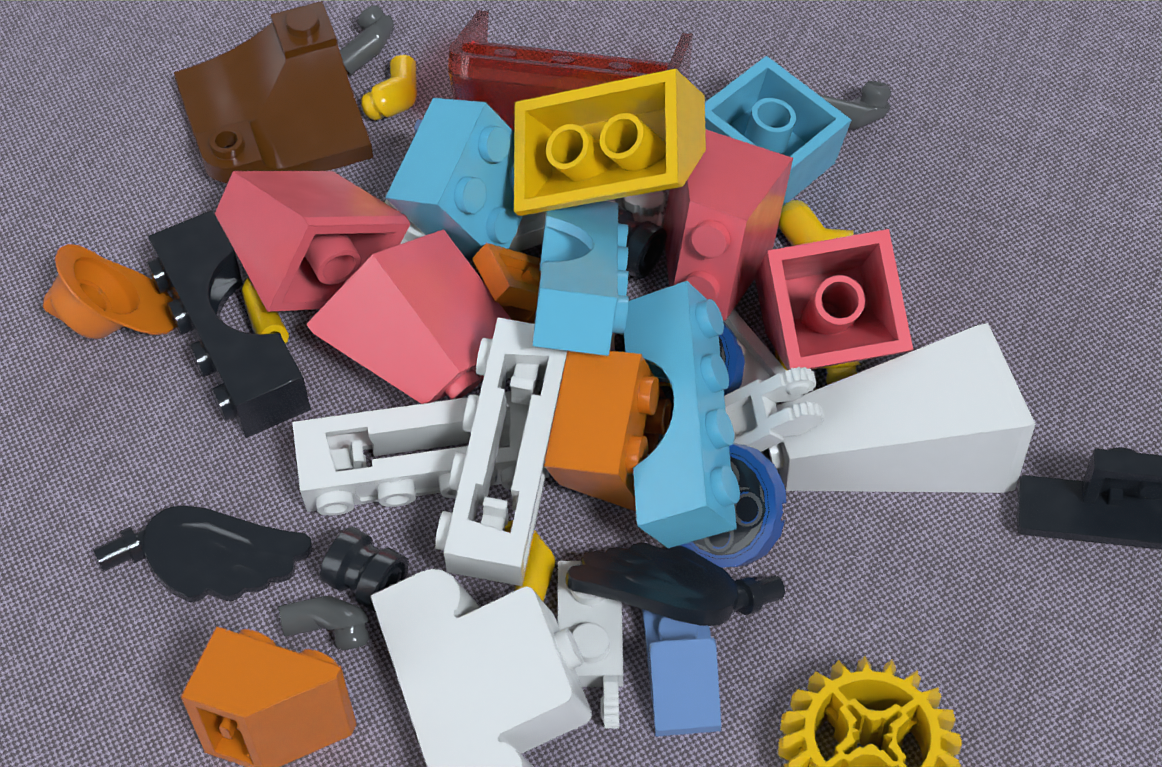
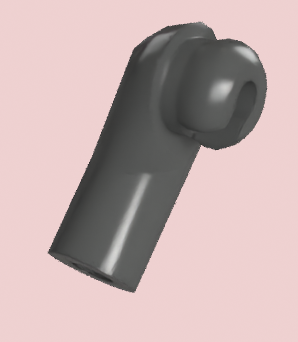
M377 5L369 6L358 16L359 26L364 31L340 49L345 69L350 76L382 51L394 31L395 24L391 15H385L381 7Z
M879 81L866 82L862 87L861 97L850 101L817 93L851 119L848 128L850 130L859 129L884 118L891 107V104L888 103L891 89L887 84Z
M321 596L279 605V614L285 637L320 629L333 630L336 646L340 650L365 646L369 641V632L365 626V623L369 622L367 614L362 608L333 596Z

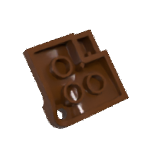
M323 1L270 14L272 22L244 43L208 61L174 72L177 87L205 172L209 177L228 184L233 171H330L374 158L372 144L355 100L338 47L337 37Z

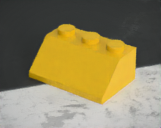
M671 69L515 102L514 213L523 216L683 187L706 151L705 95L677 69Z

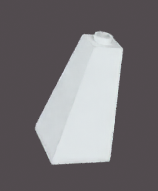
M985 323L802 395V397L794 401L777 405V411L779 412L785 408L792 407V405L799 404V402L814 401V403H819L822 406L824 422H821V425L811 428L809 432L802 435L783 437V442L762 452L778 469L786 491L1005 493L1016 489L1035 422L989 324Z

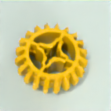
M864 656L858 661L856 672L851 673L838 660L836 664L832 665L831 679L815 671L808 681L809 691L797 689L794 692L790 703L793 711H786L781 718L780 730L785 736L779 739L778 755L781 759L788 760L784 767H907L905 765L906 755L901 751L900 747L903 744L905 735L912 732L921 749L923 759L921 767H961L959 760L954 756L960 752L962 739L960 734L950 731L953 729L956 720L954 709H937L941 700L939 687L920 692L918 688L921 677L918 670L907 675L903 680L895 676L896 665L892 659L883 666L882 672L872 671L870 662ZM828 720L835 728L834 738L838 741L839 745L835 747L834 757L825 762L817 747L815 734L824 722ZM858 743H860L864 748H861L860 746L857 748ZM875 745H877L878 747L882 745L881 750H879Z

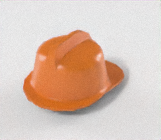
M67 244L57 250L55 263L58 275L44 296L43 308L49 314L63 321L76 333L89 339H101L124 326L151 335L168 334L176 328L167 303L173 301L167 291L160 294L151 278L133 269L107 260L80 245Z

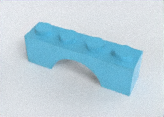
M600 201L546 211L540 259L541 277L532 346L609 356L612 333L624 334L629 296H626L628 285V271H626L628 260V247H626L628 225L618 223V203Z
M688 281L630 300L628 302L624 332L625 352L642 354L653 375L658 378L659 382L671 383L674 394L673 415L665 436L656 449L633 468L637 526L667 548L737 529L735 504L740 499L739 485L731 469L729 446L734 443V430L731 420L726 413L724 390L729 386V376L725 363L720 356L719 335L724 331L723 318L717 304L712 299L707 300Z

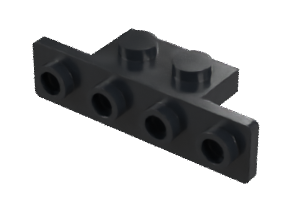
M1123 447L1108 450L1094 448L1083 481L1029 475L1021 476L1018 483V533L1029 536L1162 550V455L1137 453L1132 449Z

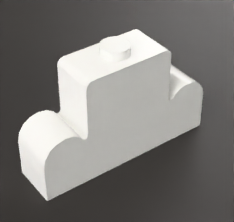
M430 569L419 572L371 595L427 767H534L521 755L522 753L578 728L591 719V709L575 670L576 667L583 664V658L578 645L567 627L562 630L559 629L554 614L532 588H520L479 608L472 596L452 575L443 570Z

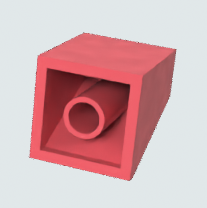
M705 129L706 151L684 186L670 189L663 225L667 233L665 247L669 287L688 281L707 300L712 299L717 304L723 320L726 321L754 281L755 274L767 250H773L793 158Z
M233 171L215 211L219 223L268 312L321 309L372 254L400 245L410 226L406 215L333 171Z
M443 229L372 254L306 325L314 335L423 404L434 402L447 395L451 400L459 399L476 388L484 379V375L476 374L477 358L482 338L493 339L497 318L512 319L500 303L495 302L485 283Z
M889 229L767 250L755 274V281L765 333L787 370L798 367L816 369L911 352L913 350Z

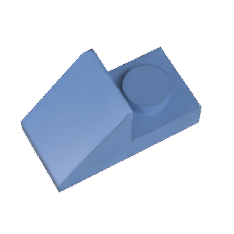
M643 609V628L655 737L721 731L716 640L711 637L710 626L676 621Z

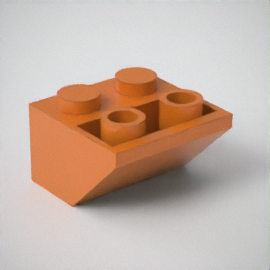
M574 351L567 352L544 467L559 485L636 511L633 468L656 449L659 434H666L672 415L671 400L666 398L659 385L658 378L653 375L642 354L610 351L609 356Z
M216 626L181 695L204 752L245 767L283 766L352 736L357 725L342 667L338 666L335 660L322 652L312 649H304L301 653L279 647L268 636L251 629H242L239 633Z

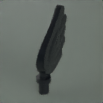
M173 506L163 509L156 514L146 525V528L134 533L132 528L128 527L119 531L121 537L92 549L102 572L132 559L133 563L146 559L155 578L177 597L187 602H197L204 599L207 595H211L223 601L231 602L239 599L244 592H260L267 589L271 582L290 580L295 573L294 562L308 558L311 554L312 541L305 533L261 526L208 508Z
M642 542L633 544L629 549L612 547L608 548L606 552H586L583 555L581 565L572 566L567 571L565 579L567 588L572 591L620 601L676 621L700 626L721 625L728 621L736 610L743 615L759 612L764 604L781 600L785 595L783 581L777 575L758 580L746 577L735 581L723 568L686 547L675 546L662 549Z

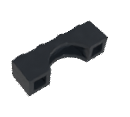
M213 210L149 235L148 238L155 259L146 262L151 278L160 294L168 290L170 291L174 300L168 302L167 306L180 335L191 332L196 342L190 344L189 349L201 376L204 378L213 374L218 386L211 388V392L224 421L235 418L245 438H248L310 411L311 407L303 375L280 333H245L228 326L219 318L224 304L243 285L234 249Z

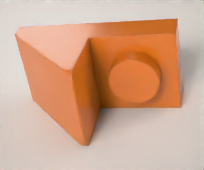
M486 243L472 260L495 302L500 303L512 320L535 324L541 277V258Z

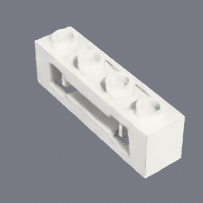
M497 318L493 339L482 338L476 365V374L484 375L480 396L469 395L463 419V431L471 432L467 453L456 452L450 474L449 489L458 491L453 513L442 512L436 534L435 548L444 550L448 573L517 586L523 585L547 473L544 463L568 352L566 350L532 346L534 324ZM507 378H511V402L529 405L511 487L512 510L515 511L511 533L504 531L509 519L508 501L488 497L506 417L504 388ZM537 380H544L541 396L535 395ZM478 505H483L481 523L475 522Z
M538 387L535 388V395H539ZM511 391L505 392L506 417L490 486L502 484L507 489L512 487L529 405L511 402ZM468 397L292 422L299 487L307 512L317 511L319 514L328 516L341 515L352 511L354 505L379 502L387 507H397L412 503L416 500V496L441 493L443 497L456 498L458 491L449 489L451 468L456 452L467 453L468 446L372 459V467H367L366 456L363 454V450L373 449L374 456L469 443L471 432L463 431V419ZM547 470V473H546V477H545V478H548V477H549V472H548V470Z

